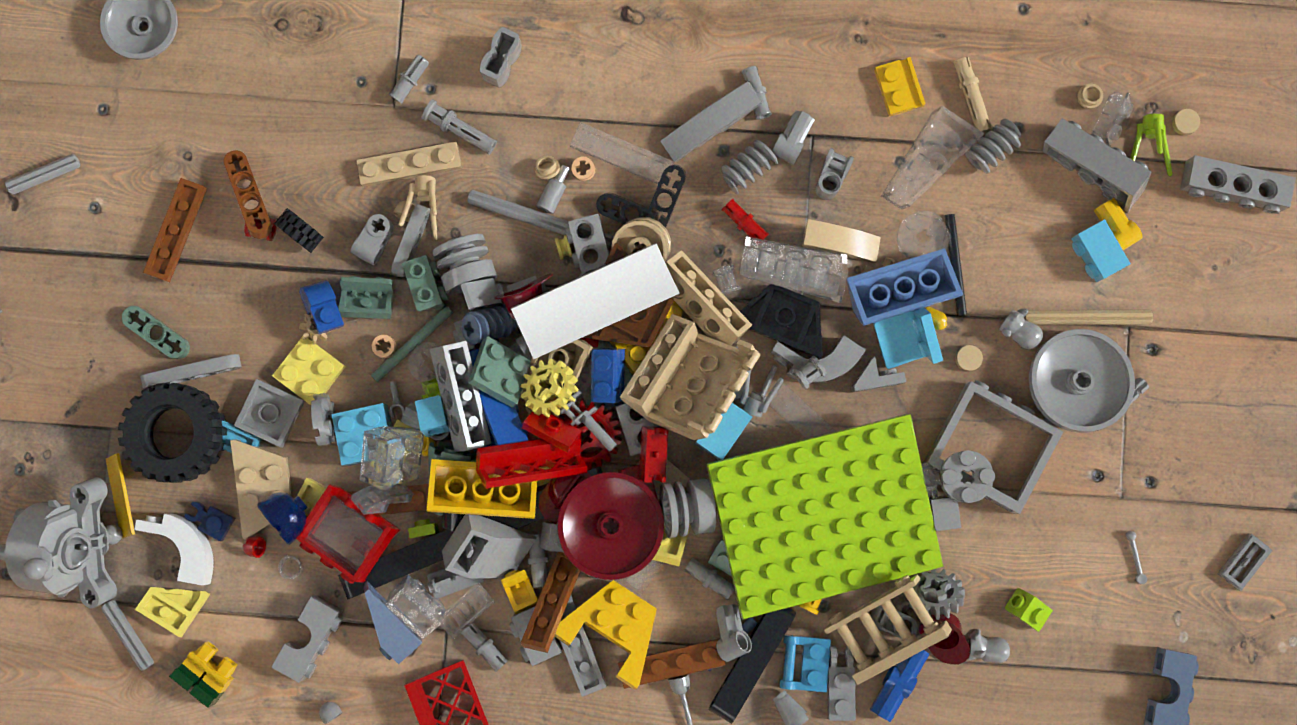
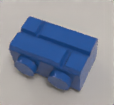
M592 349L591 402L618 403L622 401L620 396L624 391L625 364L623 360H625V349Z

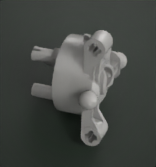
M94 477L74 485L70 490L71 505L60 504L56 500L51 499L48 502H38L26 509H17L15 511L14 523L9 531L6 544H0V560L6 562L7 571L18 587L28 591L58 595V597L62 598L79 586L81 601L88 608H95L116 596L117 587L105 569L104 555L109 550V545L120 542L123 533L117 525L113 524L105 527L100 522L99 510L108 491L107 485L101 478Z

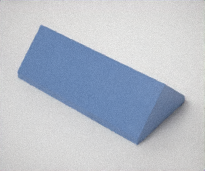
M945 248L846 279L853 312L863 326L963 296Z

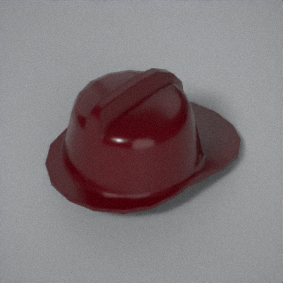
M553 273L542 276L519 289L500 294L494 299H502L510 317L515 319L511 308L541 295V283L552 277Z
M588 472L552 478L539 498V508L546 520L557 524L558 513L563 500L576 484L591 476Z
M950 613L949 618L942 614L939 620H936L935 615H930L933 621H937L938 624L947 621L952 629L947 638L928 647L935 658L950 665L964 663L970 656V648L962 633V625L959 618ZM922 623L919 625L920 634L924 633L923 629L925 628Z

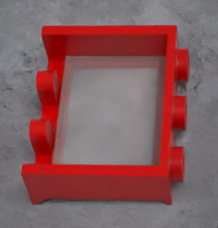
M329 484L294 538L301 542L299 546L310 554L315 552L321 557L319 561L331 569L337 568L342 572L340 576L353 584L354 582L366 581V577L388 544L401 529L342 487Z

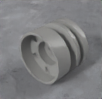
M483 234L456 237L439 245L432 251L435 259H441L436 263L438 269L450 268L449 271L441 276L447 294L462 293L460 284L490 278L495 280L498 277L492 260H480L489 252L487 246H482L486 242Z
M707 478L688 480L686 492L679 481L674 482L673 488L669 482L661 484L659 504L664 517V531L668 538H676L678 532L682 537L687 536L689 524L696 535L713 533L715 531V500L711 484Z

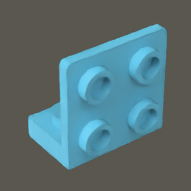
M925 308L873 323L887 369L923 357H927L933 364L943 361L931 313Z

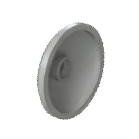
M107 0L100 17L101 33L108 46L117 54L133 60H145L162 53L172 43L178 27L177 12L171 0ZM148 24V29L142 31V27Z

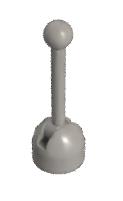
M689 674L669 678L671 690L681 697L687 725H693L685 695L690 688Z

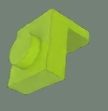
M1020 588L1016 589L1005 606L1006 611L1018 617L1038 632L1053 611L1038 598Z

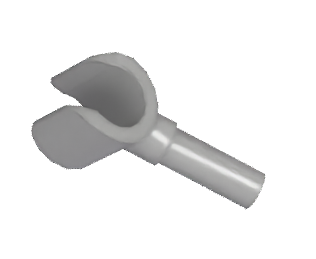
M396 381L390 382L393 405L390 407L389 413L393 418L395 417V406H399L402 409V415L406 409V406L400 402Z

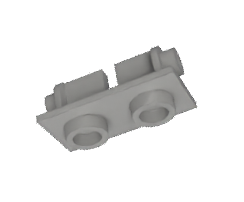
M445 568L427 575L429 581L427 585L430 593L433 592L435 600L484 582L483 578H466L446 571Z

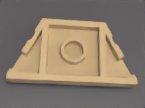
M232 439L230 442L242 538L247 539L289 512L293 504L288 457L269 452L258 446L246 444L238 439Z

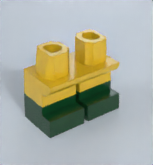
M209 641L205 642L197 650L191 651L184 662L169 676L186 691L191 690L190 694L207 708L215 705L234 679L232 674L238 665L228 657H224L219 665L214 663L211 659L218 649Z

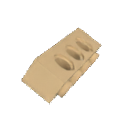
M682 250L666 262V266L680 293L671 298L708 337L732 346L752 326L744 315Z

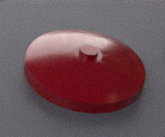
M599 473L585 478L576 484L566 495L558 513L557 534L564 554L580 571L598 579L617 580L638 573L655 557L663 539L664 517L657 498L644 483L622 473Z

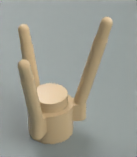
M426 175L417 176L415 184H409V193L398 224L399 226L404 225L415 194L418 200L429 201L432 239L437 241L436 179Z

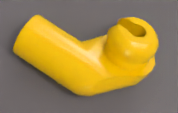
M926 307L925 309L931 313L934 328L936 330L945 329L947 326L945 313L932 307Z

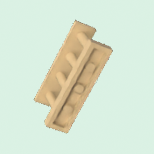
M918 574L912 578L906 575L895 582L896 587L845 615L839 612L828 619L830 623L824 629L825 633L829 634L837 629L858 663L856 665L857 669L852 675L857 685L947 638L952 631L947 621L941 624L933 621L913 589L920 581ZM904 593L924 625V633L915 636L914 633L911 634L890 599ZM880 605L883 607L902 638L900 641L901 645L893 648L892 645L889 646L868 613L870 610ZM858 617L880 651L878 653L879 657L873 660L865 656L846 625Z

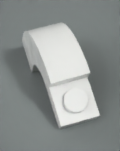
M173 513L164 514L163 521L162 517L146 515V519H136L134 530L166 536L178 547L181 563L177 581L197 585L211 584L214 564L212 549L207 537L202 531L198 530V526L195 523Z

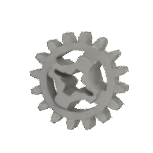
M936 569L931 570V573L922 572V576H919L920 581L913 589L928 613L935 615L936 620H939L942 614L949 618L950 611L958 613L959 606L964 605L965 588L962 587V581L955 580L954 573L949 576L946 575L945 569L940 573H937Z

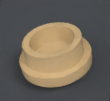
M1085 84L1079 89L1077 100L1082 107L1094 109L1102 103L1103 91L1096 84Z
M552 156L539 158L535 165L537 177L544 180L555 177L560 171L559 162Z

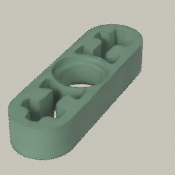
M130 306L124 310L122 314L123 324L162 353L173 359H183L188 355L190 351L189 342L145 309L138 306ZM139 313L138 317L147 323L143 326L140 323L133 322L131 315ZM158 325L162 328V336L157 340H153L150 337V330ZM168 339L174 343L181 342L179 344L181 351L173 352L174 348L165 342Z

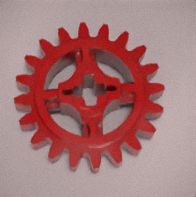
M581 398L580 405L577 407L584 412L586 410L590 411L596 406L595 402H590V405H586L585 399ZM601 403L599 407H596L597 411L591 417L597 423L600 421L605 427L606 433L619 445L622 439L616 435L622 433V428L614 426L619 423L620 419H611L610 417L614 410L610 409L604 412L605 403ZM570 407V411L578 417V412L573 407ZM565 412L558 417L569 424L572 422ZM580 422L579 425L574 424L573 426L582 430L580 436L582 440V434L585 433L586 430H588V428ZM592 432L581 442L580 456L587 464L588 470H591L593 462L598 467H602V458L610 462L612 458L610 453L617 454L618 452L616 446L609 451ZM588 447L600 448L593 452H583Z

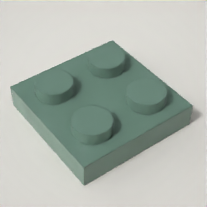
M487 336L482 340L468 383L506 405L514 407L518 404L522 391L520 386L525 382L523 376L527 374L531 361Z

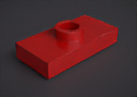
M533 411L522 425V429L567 453L579 439L582 430L552 414L550 417H546L542 413L537 415Z

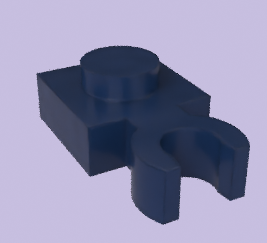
M192 502L191 505L198 510L197 515L185 514L184 517L191 522H201L198 530L218 541H223L236 518L214 506H210L208 511H206L202 503Z

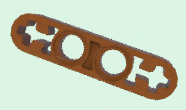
M230 151L224 157V165L250 235L256 239L266 238L272 231V225L247 157L241 151ZM238 160L242 171H236L233 161ZM243 179L251 181L247 188L237 187L238 182ZM250 200L259 202L258 206L254 209H246L244 207L246 202ZM259 216L263 228L257 229L254 221L255 217Z

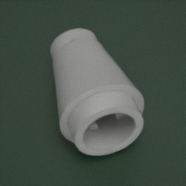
M785 690L772 699L785 725H802L809 720L805 714L807 711L787 694Z

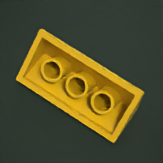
M431 459L427 512L535 519L537 481L486 489L476 472V462ZM519 470V471H514V472H517V473H526V472L521 471V470ZM496 474L488 475L489 478L501 477Z

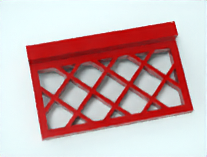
M464 660L404 684L419 725H437V723L450 725L448 722L454 709L468 715L464 725H468L471 716L481 720L483 725H489ZM461 667L464 675L460 687L446 682L450 671ZM445 674L443 680L436 678L440 675ZM431 679L440 682L441 686L436 697L425 694L421 683ZM466 682L470 691L463 689ZM444 684L459 690L453 705L438 699ZM461 692L469 694L473 698L474 702L470 712L456 707ZM427 698L434 701L431 708ZM437 702L451 708L445 722L434 718L432 712ZM475 706L477 708L479 716L473 714Z

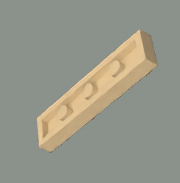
M457 142L356 160L362 187L462 168Z

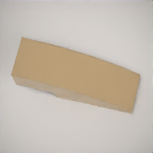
M808 219L805 226L802 248L876 263L881 237L835 224Z

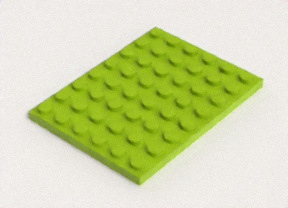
M904 414L706 463L742 619L888 582L906 575L910 576L944 567L911 414Z

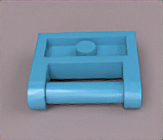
M784 635L783 643L786 644L784 670L779 688L827 692L831 639ZM796 645H803L800 681L793 680Z

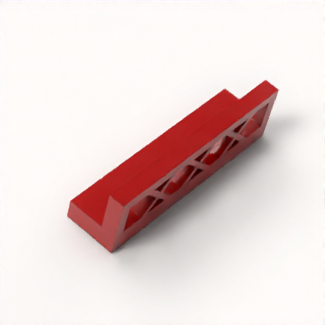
M580 437L568 453L543 439L477 448L476 472L486 489L587 473L588 466L580 456ZM575 462L576 465L569 466L565 463ZM539 467H549V468H552V469H546V470H545V469H542V468H539ZM519 470H521V471H524V472H526V473H517V472H514V471H519ZM496 474L501 477L489 478L488 475Z

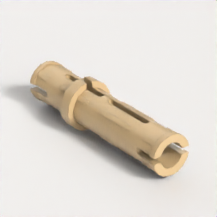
M963 57L954 61L953 64L960 81L959 88L963 90L976 133L982 134L992 130L993 127L991 126L978 84L980 82L978 77H975L970 58Z

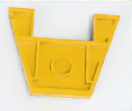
M612 580L560 621L554 637L569 646L582 625L586 624L629 653L616 678L636 690L640 684L657 608Z

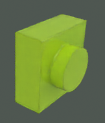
M430 519L414 522L415 527L408 528L410 539L439 533L438 524H430Z

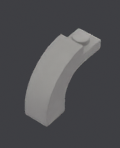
M846 336L841 337L833 351L827 357L819 359L827 375L825 377L820 376L812 383L828 382L845 374L859 361L866 349ZM779 342L775 344L770 352L775 355L773 357L774 361L784 367L787 364L791 366L786 375L795 380L797 379L792 371L794 369L799 370L811 361L799 356Z

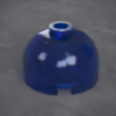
M277 492L265 497L257 504L265 518L280 533L279 535L288 545L297 540L296 538L303 531L306 524L307 516L304 510L308 508L299 496L293 498L288 493Z

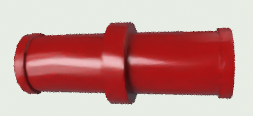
M733 198L722 208V211L738 225L736 228L739 231L742 229L757 246L769 235L753 219L754 216L751 213L748 214Z

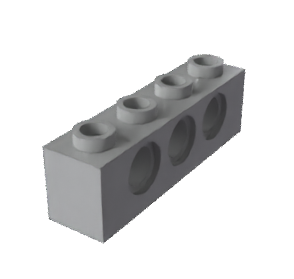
M1195 155L1185 162L1180 190L1188 192V195L1192 197L1209 196L1213 197V200L1216 202L1228 203L1232 201L1239 203L1238 206L1242 208L1259 207L1263 208V211L1266 213L1279 214L1281 211L1291 207L1296 177ZM1208 176H1212L1215 179V186L1209 183ZM1234 181L1239 183L1241 187L1240 192L1234 188ZM1259 187L1265 190V197L1259 193Z
M467 341L431 348L430 353L454 451H468L492 444L479 390L468 383L473 366Z

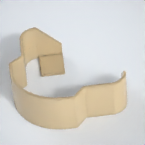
M886 257L882 265L888 266L891 261L893 264L896 262L894 259ZM866 264L863 273L865 271H872L874 268Z

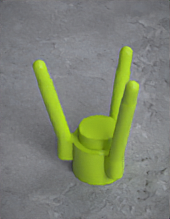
M1147 114L1143 116V123L1137 124V135L1130 159L1135 161L1142 135L1145 133L1146 138H1156L1158 154L1163 153L1167 175L1172 176L1173 172L1166 139L1164 115Z

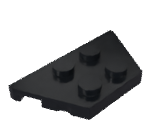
M771 283L762 290L760 295L754 297L740 311L752 324L748 330L822 359L823 349L819 301Z

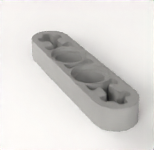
M233 354L140 376L142 389L147 387L155 388V385L160 383H181L242 368L239 354Z

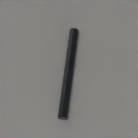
M955 214L945 215L950 262L963 293V296L955 298L957 316L967 315L956 219Z

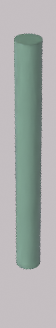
M447 306L444 307L371 374L372 378L379 382L448 319L453 312Z

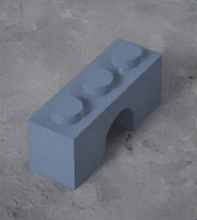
M1157 647L1153 673L1168 678L1171 684V692L1163 700L1148 699L1144 725H1189L1190 716L1188 708L1189 703L1194 698L1193 679L1199 669L1197 656Z

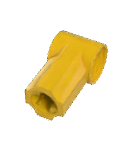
M1115 198L1093 210L1100 222L1104 219L1106 220L1122 250L1127 249L1143 238L1140 228L1134 221L1128 220Z

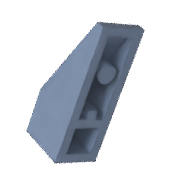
M366 581L363 584L364 593L381 646L379 650L388 660L393 658L400 664L422 644L420 633Z

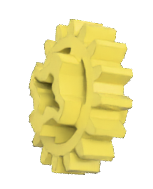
M549 359L548 365L542 360L539 361V368L537 369L531 366L532 374H524L523 377L528 381L520 386L526 391L521 394V397L527 401L525 405L529 409H533V412L537 415L542 413L546 417H550L551 411L557 416L560 415V408L562 407L568 410L569 407L566 403L568 401L575 402L576 399L571 395L579 390L573 385L578 381L572 375L574 371L569 366L566 367L562 361L559 360L556 363L553 359Z

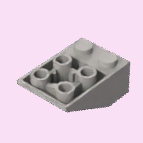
M465 514L442 550L445 570L466 578H505L507 573L518 568L536 541V536L480 515Z

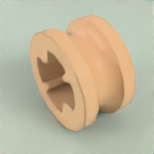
M579 157L572 164V172L577 179L587 181L594 176L595 166L589 158ZM583 162H585L586 166L590 165V169L586 170V175H581L580 171L577 173V168H580Z
M379 335L372 342V351L380 358H390L396 352V342L388 335ZM382 340L391 344V348H387L389 349L387 353L378 350V345L381 346L379 343Z

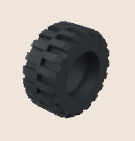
M160 383L156 384L155 388H145L141 391L142 396H134L130 400L132 407L124 409L122 416H125L124 423H119L118 430L123 431V437H119L118 442L119 446H125L126 450L122 452L125 460L132 461L130 467L135 472H142L143 477L156 480V482L181 483L197 479L200 474L205 475L211 470L209 467L211 464H217L220 459L217 454L219 450L224 451L223 446L226 444L222 443L223 436H227V428H223L222 421H226L224 413H219L218 409L220 406L215 400L210 399L209 394L184 384ZM170 409H181L189 415L193 423L194 436L192 443L179 457L170 458L163 456L154 443V426L164 412Z

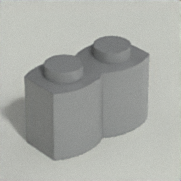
M501 27L495 33L491 43V50L485 54L480 65V73L485 82L498 88L506 83L510 75L511 65L516 62L521 53L522 44L519 34L504 27Z

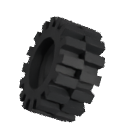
M288 208L274 223L310 253L324 238Z

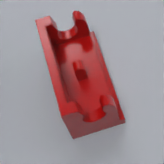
M642 426L639 479L643 482L652 483V480L662 483L666 482L669 429Z

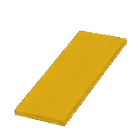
M116 453L106 458V465L118 526L122 530L123 539L135 535L120 454Z

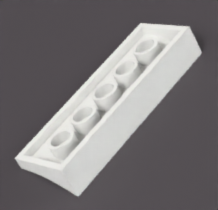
M655 243L516 305L511 310L533 359H536L680 293Z

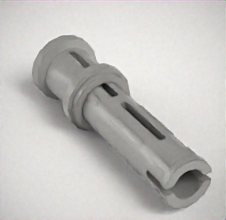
M434 99L428 103L422 114L424 121L429 120L440 126V130L443 132L451 131L489 155L497 144V140L490 138L460 120L454 111H447L437 105V101ZM463 130H466L467 132L471 133L472 135L478 137V138L480 139V141L477 140L476 138L472 137L471 135L467 134V133L464 132Z

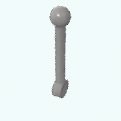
M1128 531L1126 538L1130 541L1137 570L1135 580L1139 584H1145L1147 577L1142 573L1135 543L1136 533Z

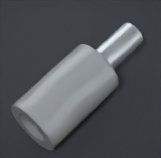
M562 165L556 178L549 179L536 205L539 209L550 214L554 213L566 189L563 182L570 168Z

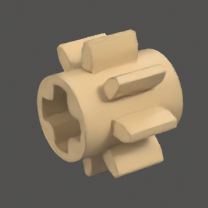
M305 314L304 320L307 323L299 325V329L305 330L302 339H311L313 345L320 338L323 341H327L328 337L325 333L318 335L316 329L311 330V326H315L312 316L310 317L308 314Z

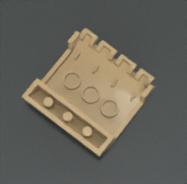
M672 314L620 398L649 422L692 440L704 439L717 429L723 419L721 414L727 412L736 397L734 392L740 390L749 375L747 371L752 370L760 357V353L754 348L753 344L740 339L737 342L738 348L699 334L694 322Z

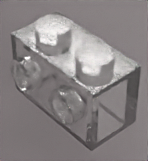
M410 575L406 576L390 591L385 603L422 640L442 623L446 611L443 603L438 598L432 597L425 590L424 585L419 580L413 579Z

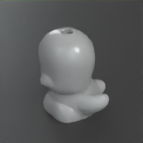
M1022 308L1018 311L1013 309L999 330L1002 331L1005 337L1012 335V339L1026 350L1036 348L1043 338L1042 329L1024 319V316L1029 312L1028 309Z
M979 629L968 634L967 642L970 648L968 660L972 661L976 658H982L985 662L1003 663L1009 658L1010 646L1005 639L1000 637L985 638L981 636Z

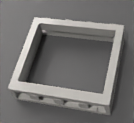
M978 380L968 382L962 389L923 464L940 473L944 460L939 457L973 394L981 397L1049 435L1016 499L993 487L988 495L984 497L1013 514H1020L1064 431L1058 429L1047 418L1042 420L1034 416L1035 411L1024 405L1018 407L1012 404L1010 397L1002 393L996 395L988 391V385ZM964 471L961 472L963 476L961 481L963 483L967 481L971 483L973 481L971 475Z

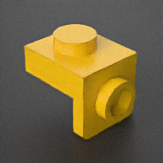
M514 570L507 573L505 578L501 580V583L515 615L536 606L538 599L526 571Z

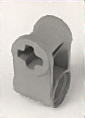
M830 148L815 187L818 197L823 200H831L836 196L844 178L848 174L854 157H845L834 152L833 148ZM825 181L831 182L834 185V190L828 191L824 189L822 183Z
M381 214L371 216L361 234L354 241L350 252L367 263L375 265L393 234L394 226L392 222ZM383 223V226H385V230L378 231V229L375 227L376 224Z
M880 605L874 608L870 616L878 629L901 638L883 607ZM897 611L902 620L910 622V633L916 635L918 630L916 621L912 617Z

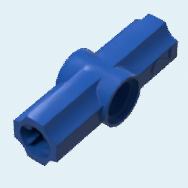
M923 650L892 666L885 675L882 683L883 687L870 710L891 722L904 698L907 699L914 690L917 683L916 677L930 653Z

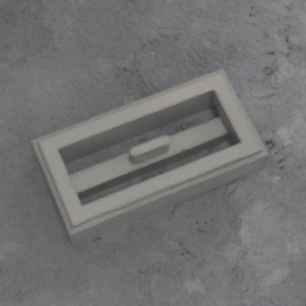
M1248 534L1217 574L1226 579L1225 581L1232 584L1235 589L1242 591L1273 550L1253 534ZM1253 542L1254 544L1252 545V547L1249 549V551L1245 554V556L1242 558L1239 564L1229 575V572L1232 570V568L1235 566V564L1239 561V559L1242 557V555L1246 552V550ZM1261 548L1262 551L1260 552V554L1256 557V559L1246 570L1243 576L1239 579V581H1237V576L1250 562L1251 558L1254 556L1257 550Z

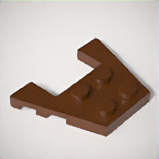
M615 243L604 264L608 265L628 256V254L619 244ZM672 298L666 299L584 336V338L651 347L674 300Z

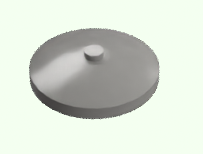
M1073 329L1057 334L1040 347L1030 366L1029 387L1034 403L1050 422L1071 432L1089 433L1099 431L1114 424L1125 414L1133 399L1135 377L1129 358L1115 341L1093 330Z

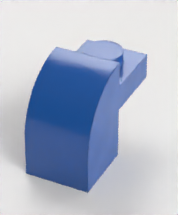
M327 280L300 288L299 293L307 314L312 316L318 335L344 326L335 301L336 296Z

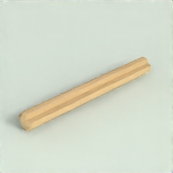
M1151 310L1029 311L1024 316V319L1035 325L1151 324L1153 313Z

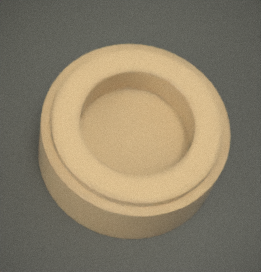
M1183 109L1175 114L1172 119L1173 129L1176 133L1183 136L1192 134L1200 126V117L1192 109Z
M964 346L956 353V364L964 371L976 370L982 364V352L976 346Z

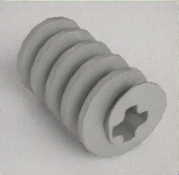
M1004 118L1000 121V124L993 127L992 131H988L985 134V138L981 137L977 144H973L970 147V151L966 150L965 155L973 166L988 174L990 173L988 164L993 167L998 166L996 157L1001 161L1006 159L1003 151L1008 154L1013 153L1011 144L1016 148L1021 146L1018 139L1021 137L1020 130L1012 121Z
M759 140L754 141V148L751 146L746 147V154L738 153V161L733 158L730 159V167L727 165L721 167L724 180L737 195L739 194L738 185L744 189L747 188L746 179L752 183L755 182L754 173L761 177L763 176L761 167L771 170L769 161L778 164V160L771 149Z

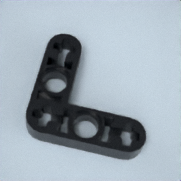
M676 164L665 168L649 208L614 193H604L597 199V210L605 217L626 224L629 221L625 217V210L628 207L636 208L639 217H650L652 219H655L658 213L652 211L655 207L660 212L668 213L667 217L662 214L659 222L667 228L685 183L686 172L683 167ZM675 169L678 170V176L681 177V180H676L672 188L677 189L676 193L670 189L662 188L663 183L666 186L669 185L671 177L667 176L668 172L672 173ZM661 193H667L671 196L672 203L669 207L659 205L658 196ZM608 198H611L612 204L618 207L620 202H623L625 205L620 210V217L615 215L618 210L610 208L608 211L604 210L605 205L602 204V200L606 201Z

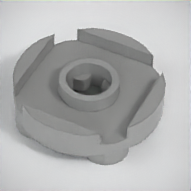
M325 393L313 394L315 400L311 401L313 429L319 430L320 436L315 437L318 446L330 445L331 442L337 441L331 421V414H335L334 402H330L329 395Z
M970 450L951 454L943 462L940 470L943 491L951 499L958 502L973 503L982 500L992 489L995 480V473L990 462L982 454ZM963 470L973 473L971 476L973 481L971 483L968 481L963 483L961 481L963 478L961 472Z

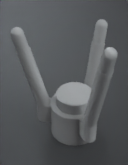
M776 365L772 366L761 392L752 391L751 395H748L751 370L747 371L749 375L743 384V393L740 399V403L744 404L742 410L757 417H762V414L766 413L768 405L784 381L780 377L768 396H765L776 372Z

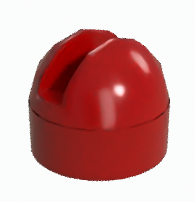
M251 536L245 540L246 543L243 544L245 554L255 558H260L264 554L266 541L263 537Z

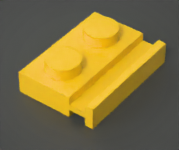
M911 57L875 67L874 71L889 117L925 106L926 103Z

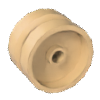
M638 217L628 221L616 232L612 241V247L617 243L628 255L640 250L638 243L640 245L644 243L646 247L656 243L665 263L671 252V238L668 230L659 221L650 217Z

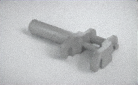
M578 391L573 395V397L575 399L579 398L582 395V392ZM568 401L566 404L569 408L573 407L578 412V417L569 409L565 410L562 407L560 414L565 412L572 420V426L574 424L579 425L580 422L583 423L609 451L617 445L591 417L597 411L596 407H593L590 411L582 412L575 405V402Z

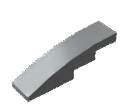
M746 82L662 139L661 143L672 160L678 162L718 133H723L763 102L750 82Z

